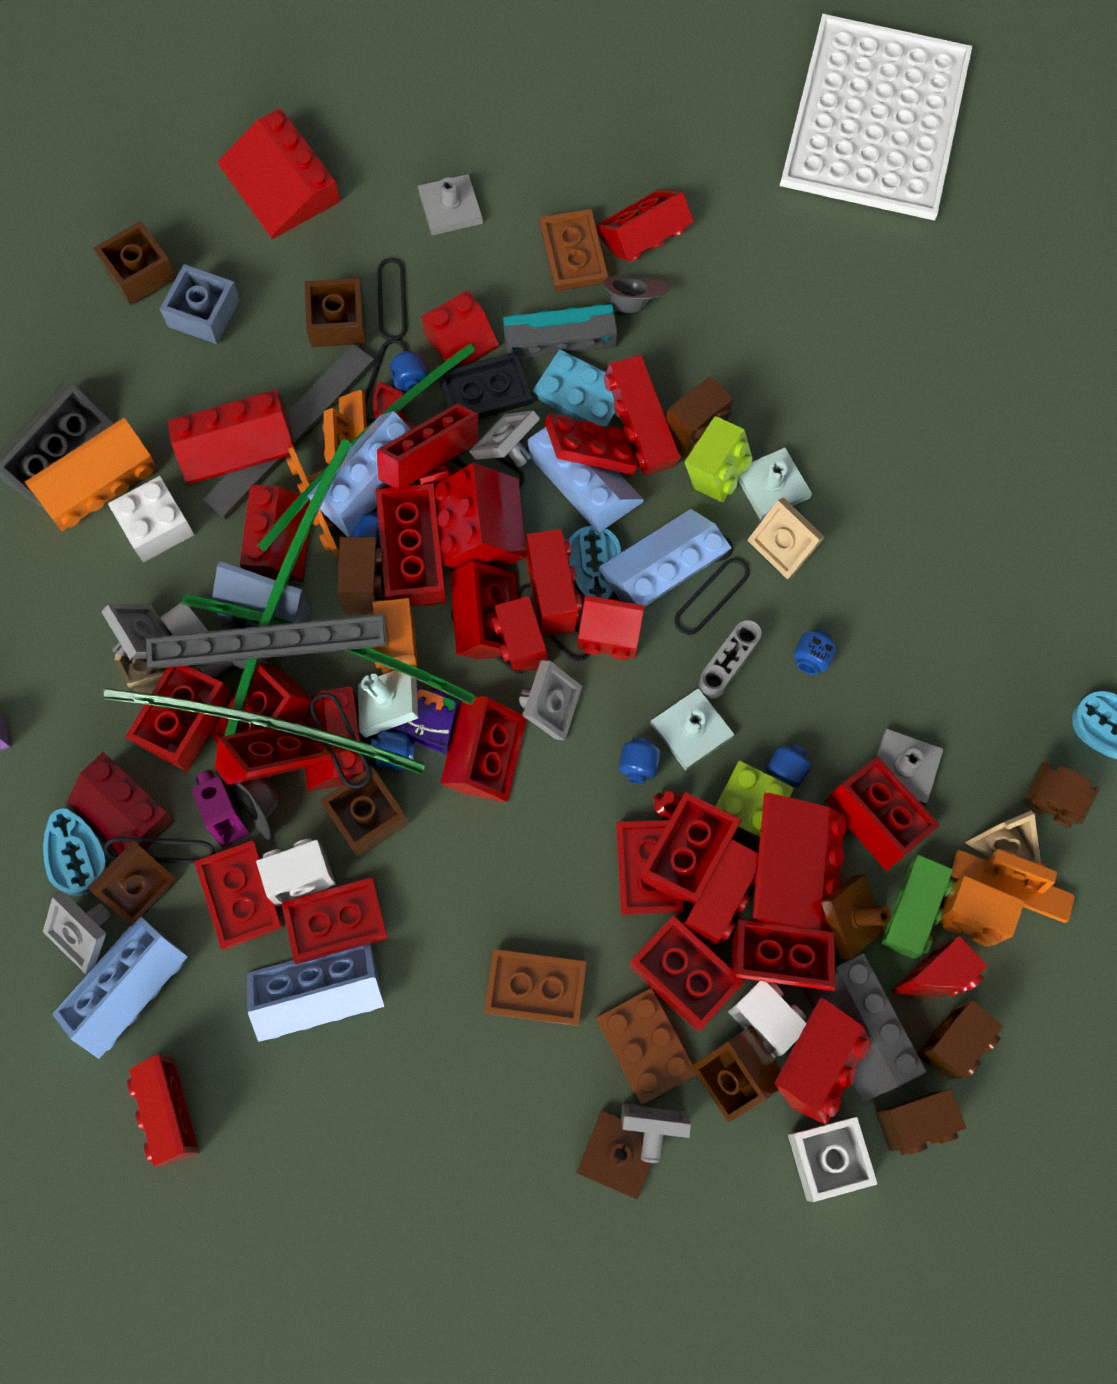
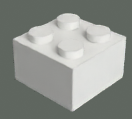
M160 476L108 503L143 563L194 536Z
M300 840L294 843V848L283 852L281 849L269 851L263 855V859L256 861L266 895L277 907L282 906L281 902L337 887L327 854L318 840Z
M759 981L728 1013L744 1030L752 1026L772 1057L776 1058L783 1055L798 1040L806 1025L805 1020L807 1017L796 1005L793 1004L790 1007L782 999L784 993L775 983Z
M857 1117L788 1134L807 1201L816 1202L878 1184Z

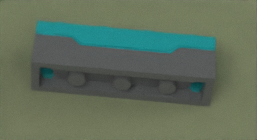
M596 304L584 308L569 307L559 311L543 310L533 314H513L503 317L507 354L517 352L519 359L556 355L559 349L566 353L616 348L617 328L612 304Z

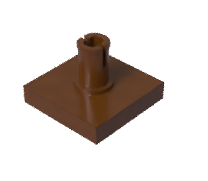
M133 841L87 888L129 924L133 925L177 879L140 845Z
M865 874L854 875L821 901L831 932H834V940L841 960H852L884 932L883 926L887 925L886 923H889L891 919L890 910L887 906L875 905Z
M601 1110L576 1173L638 1200L651 1165L650 1162L641 1160L644 1132L623 1130L621 1118Z

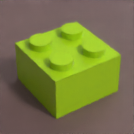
M715 416L684 462L695 490L722 503L727 495H731L734 492L737 480L742 472H746L752 463V454L745 429Z
M739 760L715 807L740 818L741 823L734 835L759 847L764 793H773L790 798L794 788Z

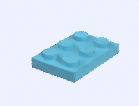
M559 349L533 389L532 397L576 420L583 422L591 421L605 427H609L616 416L613 406L615 400L612 392H608L604 384L605 372Z

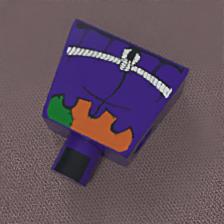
M418 688V719L393 727V730L409 735L410 740H414L415 744L447 755L458 713V703L455 700L449 699V694L433 688L432 692Z

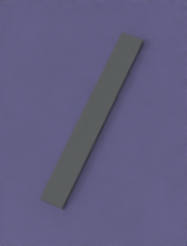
M352 344L287 411L295 447L324 418L323 411L333 408L339 402V398L346 395L375 364L374 359L356 345ZM284 458L228 473L203 498L204 503L226 520L249 496L250 485H260Z
M380 614L146 638L147 668L159 669L389 646L387 616Z

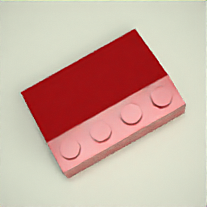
M281 108L258 119L217 162L272 240L340 203L336 181Z
M764 793L753 910L754 919L770 924L831 932L821 901L842 885L840 877L841 865L844 862L842 850L843 835L846 832L844 814L830 807L773 793Z

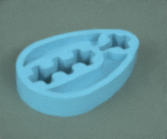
M592 526L583 527L577 530L569 539L571 547L570 566L574 565L576 572V583H574V586L580 596L585 599V595L596 597L593 593L595 582H598L600 593H603L601 598L611 599L614 591L599 569L598 572H593L591 568L592 558L589 554L590 542L588 537L594 536L596 540L597 566H601L621 553L620 543L617 537L608 529L598 533Z
M1106 691L1091 693L1081 700L1073 711L1072 724L1074 731L1085 744L1094 750L1117 759V734L1111 733L1112 726L1117 725V695ZM1089 706L1095 708L1094 714L1091 716L1086 713ZM1102 715L1107 718L1106 724L1103 726L1099 724Z
M62 808L50 815L43 843L44 864L48 879L57 889L69 895L82 896L91 893L87 887L110 865L109 857L105 854L102 841L87 822L70 810ZM63 817L71 820V822L67 823L68 836L62 828L57 827L62 823L61 818ZM71 845L80 848V850L76 851V856L79 860L85 862V864L80 866L82 873L90 877L85 880V886L76 883L80 879V875L76 870L71 869L75 865V860L66 854L71 851Z

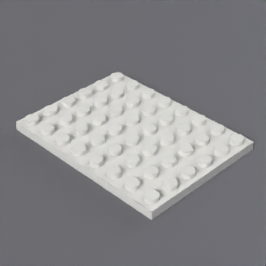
M822 14L780 186L935 221L972 46Z

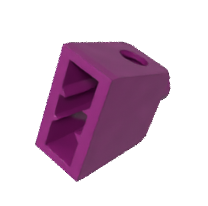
M211 770L199 773L196 776L198 785L193 787L191 792L205 827L218 844L223 848L250 835L236 802L221 777H215Z

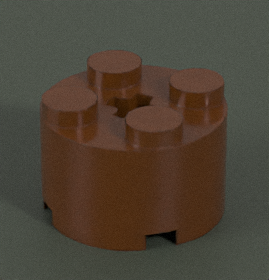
M1041 763L1025 794V799L1027 800L1025 807L1038 814H1042L1045 811L1055 816L1053 821L1066 828H1071L1072 824H1083L1099 792V788L1097 786L1091 788V780L1069 768L1059 765L1057 770L1048 768L1050 763Z

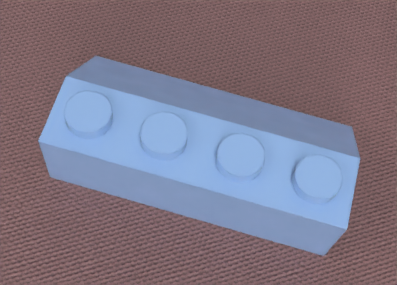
M394 411L380 415L350 448L320 507V510L347 537L353 534L362 517L370 514L377 507L376 489L392 488V486L378 479L377 449L411 430ZM318 483L317 486L308 494L307 497H308L310 500H312V498H313V496H314V494H315V492H316V490H317V487H318L319 483Z
M546 427L527 439L533 462L598 533L644 502V499L619 472L557 459Z
M690 509L604 563L598 569L620 601L646 607L721 558L731 549V546L715 523Z
M141 916L124 932L52 1015L71 1040L99 1059L105 1051L110 1050L114 1046L117 1038L125 1028L136 1021L139 1012L150 1000L159 994L161 987L166 981L181 969L187 956Z
M371 944L297 965L292 960L247 973L248 1014L258 1042L384 1007L381 984Z

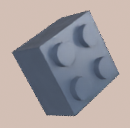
M183 264L160 307V311L167 327L218 344L240 302V297L234 281Z

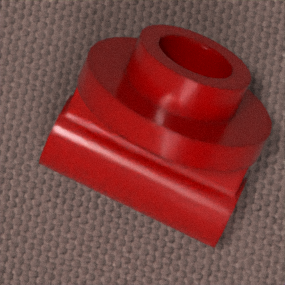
M667 791L663 795L658 792L653 797L655 801L653 807L662 818L668 817L670 819L684 794Z

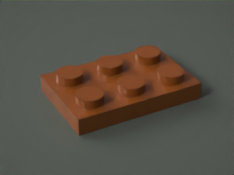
M592 209L539 217V226L555 292L603 284L604 280L608 277Z
M493 949L484 1014L579 1026L587 961Z
M652 988L595 1018L640 1105L696 1076L695 1071L691 1067L693 1064Z

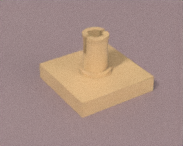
M783 497L777 500L747 541L788 580L795 575L825 536Z

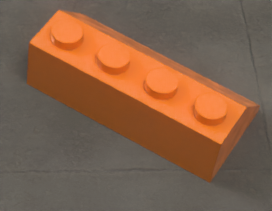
M122 418L25 481V483L59 529L64 531L77 525L80 519L89 513L100 510L106 502L115 496L124 494L136 482L148 478L158 468L127 420Z

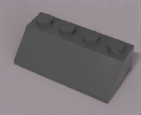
M62 383L0 449V479L40 507L41 503L26 485L25 481L114 423L76 386Z
M865 954L835 967L834 991L803 987L813 1009H815L820 998L827 1000L861 1024L871 1039L869 1052L864 1059H860L855 1069L856 1074L852 1083L861 1102L899 1087L926 1073L920 1058Z

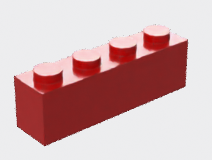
M638 355L610 363L604 375V384L607 391L612 392L615 400L613 402L614 411L617 417H621L623 421L625 440L632 445L633 456L638 466L637 469H641L644 477L673 468L679 461L680 455L642 356Z
M456 403L377 449L378 479L397 490H401L477 444L478 413Z

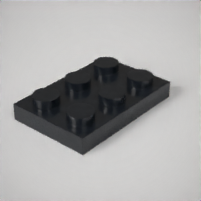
M517 352L453 368L438 378L447 408L458 403L478 413V419L533 404V397Z

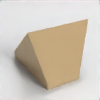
M116 654L114 658L126 685L133 692L151 694L165 670L149 669L146 662L138 659H133L132 663H128L122 655Z
M1032 811L1007 820L964 842L987 857H990L999 849L1011 851L1025 860L1041 863L1035 813Z

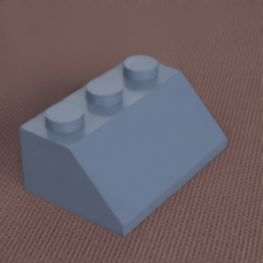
M219 561L212 600L264 613L276 580ZM286 585L275 616L295 623L307 622L311 609L303 590ZM217 612L219 618L231 623L234 620L242 622L247 628L258 627L260 624Z

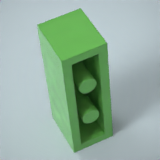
M920 855L915 856L910 861L891 911L890 922L885 927L879 945L911 959L922 956V953L927 954L933 937L929 936L933 925L937 926L943 913V908H940L942 898L949 895L954 881L950 879L953 869Z

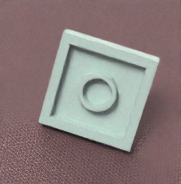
M786 448L753 461L746 472H742L738 479L760 521L765 518L777 500L784 497L794 506L810 499L812 495Z
M396 670L381 676L371 674V678L368 675L363 678L361 683L358 684L359 732L365 738L418 719L416 679Z
M699 688L650 722V725L685 771L734 737V733Z

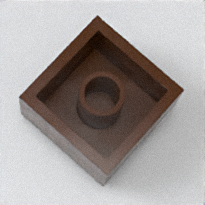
M141 221L94 247L102 267L130 305L175 280L177 277L170 259Z
M360 278L304 281L306 331L311 348L366 344L364 295Z
M711 376L678 400L667 411V424L677 450L685 459L689 456L715 416L728 421L732 413L730 410L733 398Z
M340 537L337 593L345 614L374 613L373 602L385 601V589L382 583L383 548H378L376 537Z
M372 766L370 767L371 779L362 788L354 789L344 784L320 800L357 858L409 824L406 815ZM365 770L348 782L352 784L363 782L367 771Z
M970 1000L954 1006L917 1052V1055L945 1080L961 1079L965 1075L970 1077L979 1068L981 1062L978 1058L985 1050L990 1052L1001 1039L998 1033L1004 1026L976 1002Z
M752 1026L691 1066L728 1123L778 1091L774 1083L781 1068Z
M951 1089L932 1092L875 1112L889 1151L900 1150L901 1155L907 1153L911 1155L928 1149L926 1143L929 1141L931 1144H943L958 1139L957 1132L967 1129Z

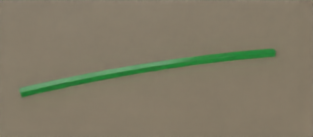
M469 344L413 386L382 414L392 411L395 413L399 412L434 381L475 351L474 347ZM375 420L351 442L352 446L375 422ZM328 466L291 504L256 547L259 546L263 552L269 548L288 523L309 501L308 494L321 481Z
M342 439L305 512L282 564L258 627L270 626L272 624L306 537L343 461L352 447L350 441ZM259 659L246 661L232 708L244 710ZM229 719L225 736L237 734L240 721Z
M182 594L184 598L180 602L182 605L227 614L260 623L263 613L186 594ZM274 616L271 625L295 622ZM370 648L345 650L417 679L469 705L473 704L475 700V695Z
M102 689L105 696L102 699L156 705L234 719L326 742L392 763L419 774L425 768V763L335 733L271 716L169 696Z

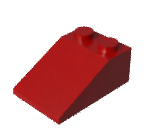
M258 662L244 711L297 722L303 720L310 709L313 699L280 667ZM235 694V696L233 697V699L231 700V702H230V704L228 705V707H230V708L233 707L236 694ZM221 717L210 734L217 743L218 737L225 736L229 718ZM240 721L237 733L267 727Z

